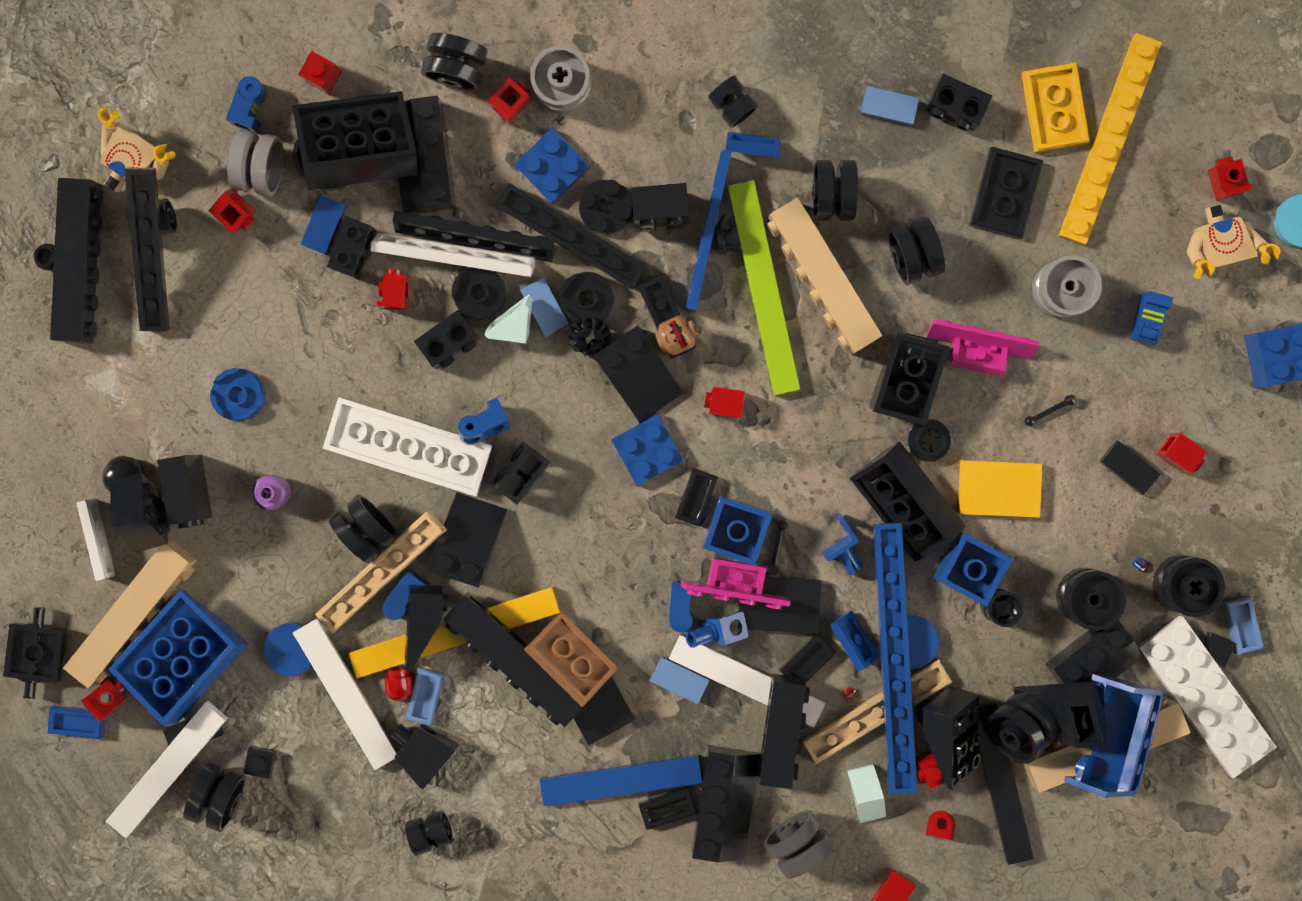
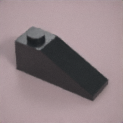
M409 585L405 644L406 672L412 671L441 623L442 611H447L448 595H443L442 586Z

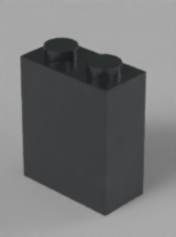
M183 455L157 460L168 525L178 524V528L181 529L203 525L204 519L212 518L202 455Z

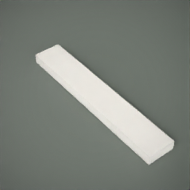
M378 233L371 242V251L528 277H531L536 261L533 257Z
M318 618L294 631L293 635L374 770L395 759L394 756L398 753Z
M679 635L669 656L670 660L768 705L771 676L703 644L691 648L688 646L685 636ZM811 695L809 696V702L804 703L802 713H806V724L815 727L826 703Z
M209 701L204 703L106 822L124 838L130 836L227 721L228 717Z

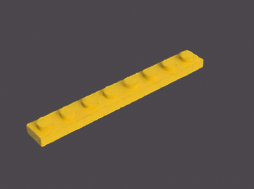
M1138 33L1133 36L1058 237L1082 246L1087 244L1162 42Z

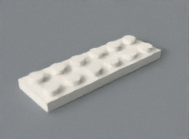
M338 397L323 445V449L476 497L478 496L493 445L484 442L466 445L460 440L459 434Z
M1178 616L1137 646L1139 652L1173 699L1180 704L1185 716L1231 778H1235L1277 748L1184 617Z

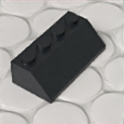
M438 95L409 99L405 101V106L417 152L418 175L398 178L402 212L408 210L420 214L456 209L443 103Z
M900 441L883 451L850 477V480L884 523H902L903 547L915 562L953 542L966 527Z
M714 745L707 746L691 849L692 859L717 863L744 859L760 753Z

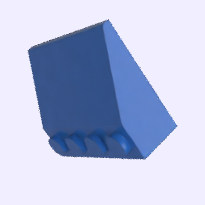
M180 590L108 670L165 726L178 723L249 644L228 623L187 592Z

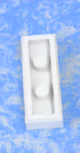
M91 499L76 502L95 580L114 577V566L97 500Z

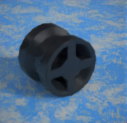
M732 225L729 229L725 230L721 228L715 229L719 255H724L727 251L731 250L734 252L741 251L736 225Z

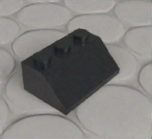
M1118 621L1108 629L1098 631L1089 629L1049 660L1045 666L1060 684L1094 682V680H1091L1093 674L1117 678L1139 661L1142 656L1134 639Z

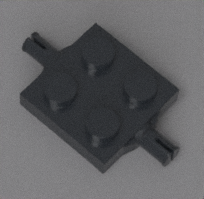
M45 607L33 608L32 623L13 622L9 624L3 677L17 678L25 682L23 696L25 699H35L37 683H58L61 681L67 629L44 624Z

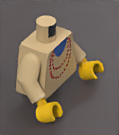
M108 106L99 109L97 116L102 122L101 163L112 170L104 184L119 193L126 183L124 169L127 167L156 168L157 181L162 179L169 160L174 159L176 156L175 152L170 151L166 153L165 148L167 144L155 147L123 124L118 122L116 125L114 121L120 118L118 110L112 111L109 115Z
M1222 205L1205 209L1208 224L1194 230L1186 251L1193 267L1196 269L1194 273L1196 279H1201L1203 272L1208 275V278H1211L1215 268L1258 257V254H1261V262L1263 264L1270 262V255H1273L1275 259H1279L1280 255L1279 246L1266 242L1240 216L1225 220Z

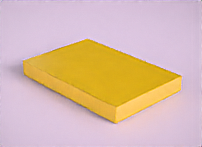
M1077 62L1023 71L1021 75L1034 153L1088 144L1090 139Z
M960 460L958 514L1040 517L1042 464Z

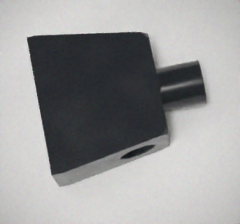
M400 724L391 735L393 739L403 746L394 756L396 761L422 790L459 746L453 740L425 724H421L414 733Z

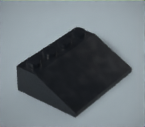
M402 91L292 105L307 190L418 175L417 152Z

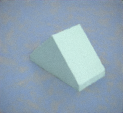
M528 294L492 321L484 335L488 339L526 344L530 333L532 297Z
M871 764L847 770L860 823L886 817L884 796L874 765Z

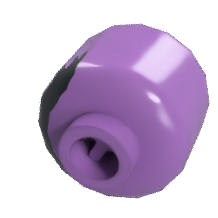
M263 476L253 485L252 498L261 509H280L290 500V485L281 476Z

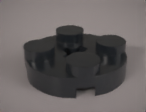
M599 180L590 184L581 194L579 204L580 216L589 229L606 235L614 234L622 230L629 222L633 207L632 199L626 188L617 181ZM604 200L607 203H613V206L610 208L611 213L609 214L598 210L601 207V202Z
M471 267L459 273L452 285V297L459 311L465 316L475 320L492 318L502 309L505 303V283L496 271ZM480 285L484 286L483 291L486 292V296L481 297L480 300H475L476 295L472 293L473 288L478 289Z
M595 272L574 274L565 281L561 288L560 303L563 312L574 323L586 317H596L604 320L612 310L614 295L610 284L603 276ZM582 293H593V304L587 303L583 306L580 295Z

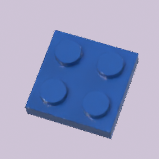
M553 127L514 164L551 205L590 169L585 160Z
M658 414L611 439L636 486L684 461Z

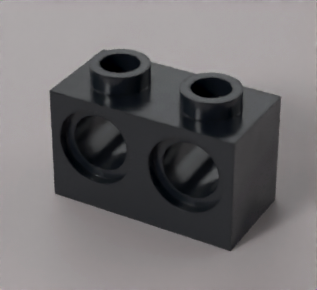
M943 73L935 85L925 110L929 111L930 115L938 120L947 119L954 122V126L962 131H974L980 125L992 95ZM939 95H948L951 104H942L939 100ZM964 105L972 106L975 110V116H968L964 112Z
M345 216L327 268L359 280L371 248V242L377 230L371 225Z
M457 310L414 342L432 368L437 369L441 367L443 370L455 361L453 357L462 351L466 354L477 346L475 341L480 337L465 316ZM458 327H464L466 330V337L462 341H456L453 337V332ZM437 342H441L444 346V352L439 357L433 356L431 351L432 346Z
M522 441L490 484L518 505L549 465L550 461Z

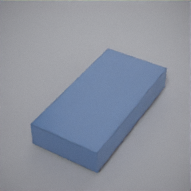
M867 86L860 114L912 126L919 98Z
M544 277L520 290L523 297H526L528 294L532 297L531 311L546 338L569 326Z
M1244 596L1222 602L1231 641L1236 643L1233 648L1234 653L1241 655L1265 649L1252 597Z
M661 656L650 682L699 704L709 683V678Z
M418 667L405 720L432 726L445 675L444 672Z

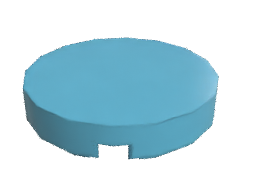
M1298 194L1284 200L1276 210L1274 229L1278 238L1286 245L1302 248V194Z

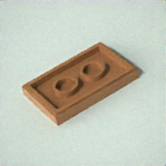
M562 611L524 649L581 707L593 697L618 669Z

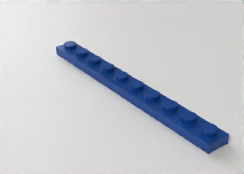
M902 523L873 524L888 789L890 795L917 793Z

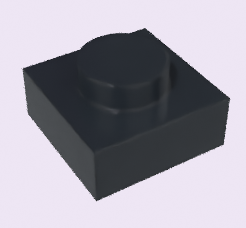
M252 745L248 747L243 774L270 779L273 774L277 750Z

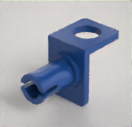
M836 512L834 515L847 533V536L824 550L822 555L827 561L838 557L848 575H853L856 571L851 563L858 571L863 567L851 549L859 541L844 517Z
M737 612L722 618L700 619L698 621L700 628L688 631L685 638L688 646L695 648L701 644L705 646L728 645L748 638L749 634L744 613ZM733 620H736L740 625L737 635H733L730 632L729 626Z

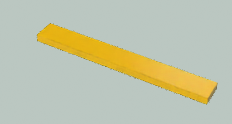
M553 587L487 607L509 629L560 613ZM446 621L441 622L420 658L465 644L467 640L460 634L456 636L451 633L445 626ZM406 634L348 653L356 678L405 663Z

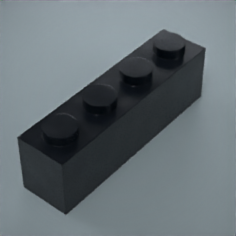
M772 674L758 770V781L761 786L791 789L792 781L798 778L799 764H795L796 754L801 755L802 738H799L800 729H805L806 713H802L803 705L809 702L810 687H806L804 677Z

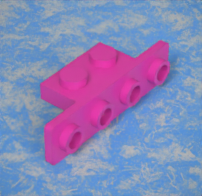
M933 320L927 331L928 338L952 343L950 366L1002 377L1006 372L1007 355L1031 359L1039 348V341L1030 340L1027 337H1016L1000 331L978 329L971 325H959L947 320Z
M712 557L707 584L681 580V586L687 590V594L694 596H703L704 592L713 594V598L729 601V597L740 598V603L755 605L756 601L764 602L766 607L781 609L782 605L790 606L791 602L784 596L762 593L766 567L761 565L754 566L748 563Z

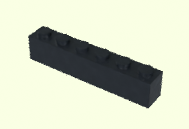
M58 178L50 340L93 343V338L97 334L94 316L98 308L96 284L99 282L100 274L97 268V257L101 253L98 233L102 227V217L99 212L100 204L103 202V190L101 184L91 179Z
M469 592L464 594L443 618L447 622L445 624L446 628L456 636L460 634L467 640L465 644L470 650L476 654L478 652L482 653L487 658L486 663L497 672L501 670L507 676L506 681L513 688L518 690L520 687L528 694L526 699L537 708L541 706L548 712L546 714L547 718L555 725L561 724L563 727H566L583 708L524 650L527 644Z

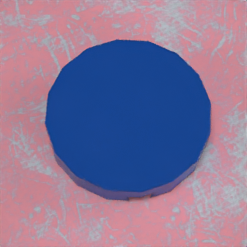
M233 368L225 370L216 377L210 392L212 406L220 416L232 421H245L253 418L260 412L265 403L266 392L263 382L256 374L246 369Z
M907 615L910 669H917L929 664L936 656L939 648V636L935 627L925 618Z
M297 622L285 623L274 628L267 635L264 643V657L268 666L276 673L284 676H297L306 672L312 666L293 635L294 631L304 625Z

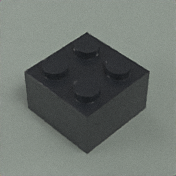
M686 183L631 187L635 228H640V232L656 231V227L667 226V230L682 229L683 224H688L689 210Z
M141 472L110 481L111 528L137 553L168 544L170 525H168L164 497L156 489L155 484L149 481Z

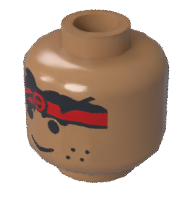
M678 315L662 322L655 335L664 353L668 352L671 355H677L694 347V336H697L698 332L692 320L687 322L683 316Z

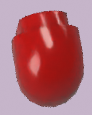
M405 667L389 668L388 674L385 676L386 694L394 701L406 700L412 694L414 674L406 672Z
M944 810L933 812L928 819L925 836L953 841L955 831L953 816Z

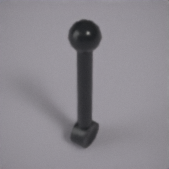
M1068 395L1064 398V401L1033 417H1026L1024 420L1025 425L1031 427L1035 424V421L1066 405L1075 404V396Z
M784 520L779 521L777 524L779 531L772 564L768 566V572L771 575H776L779 571L777 567L784 530L788 527L787 522Z

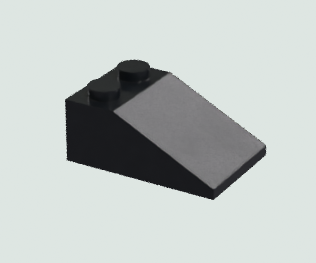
M638 325L593 356L639 423L684 393Z
M896 332L870 403L872 411L926 426L950 347Z
M457 492L444 523V527L447 530L437 540L427 571L477 588L483 585L508 509Z

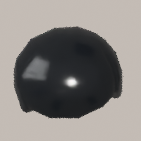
M122 455L111 459L107 463L102 473V481L105 488L110 492V481L140 472L143 475L145 473L143 466L137 460Z

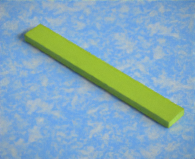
M751 180L729 185L727 188L735 224L739 233L742 256L773 396L800 390L755 182Z

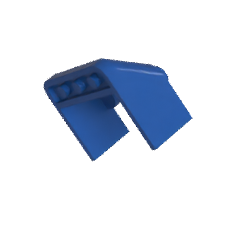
M1093 674L1091 680L1099 682L1097 687L1101 702L1104 703L1103 710L1108 725L1105 747H1093L1091 755H1086L1083 759L1080 758L1075 767L1077 776H1065L1064 782L1105 798L1134 796L1142 780L1163 701V692L1159 689L1123 679Z

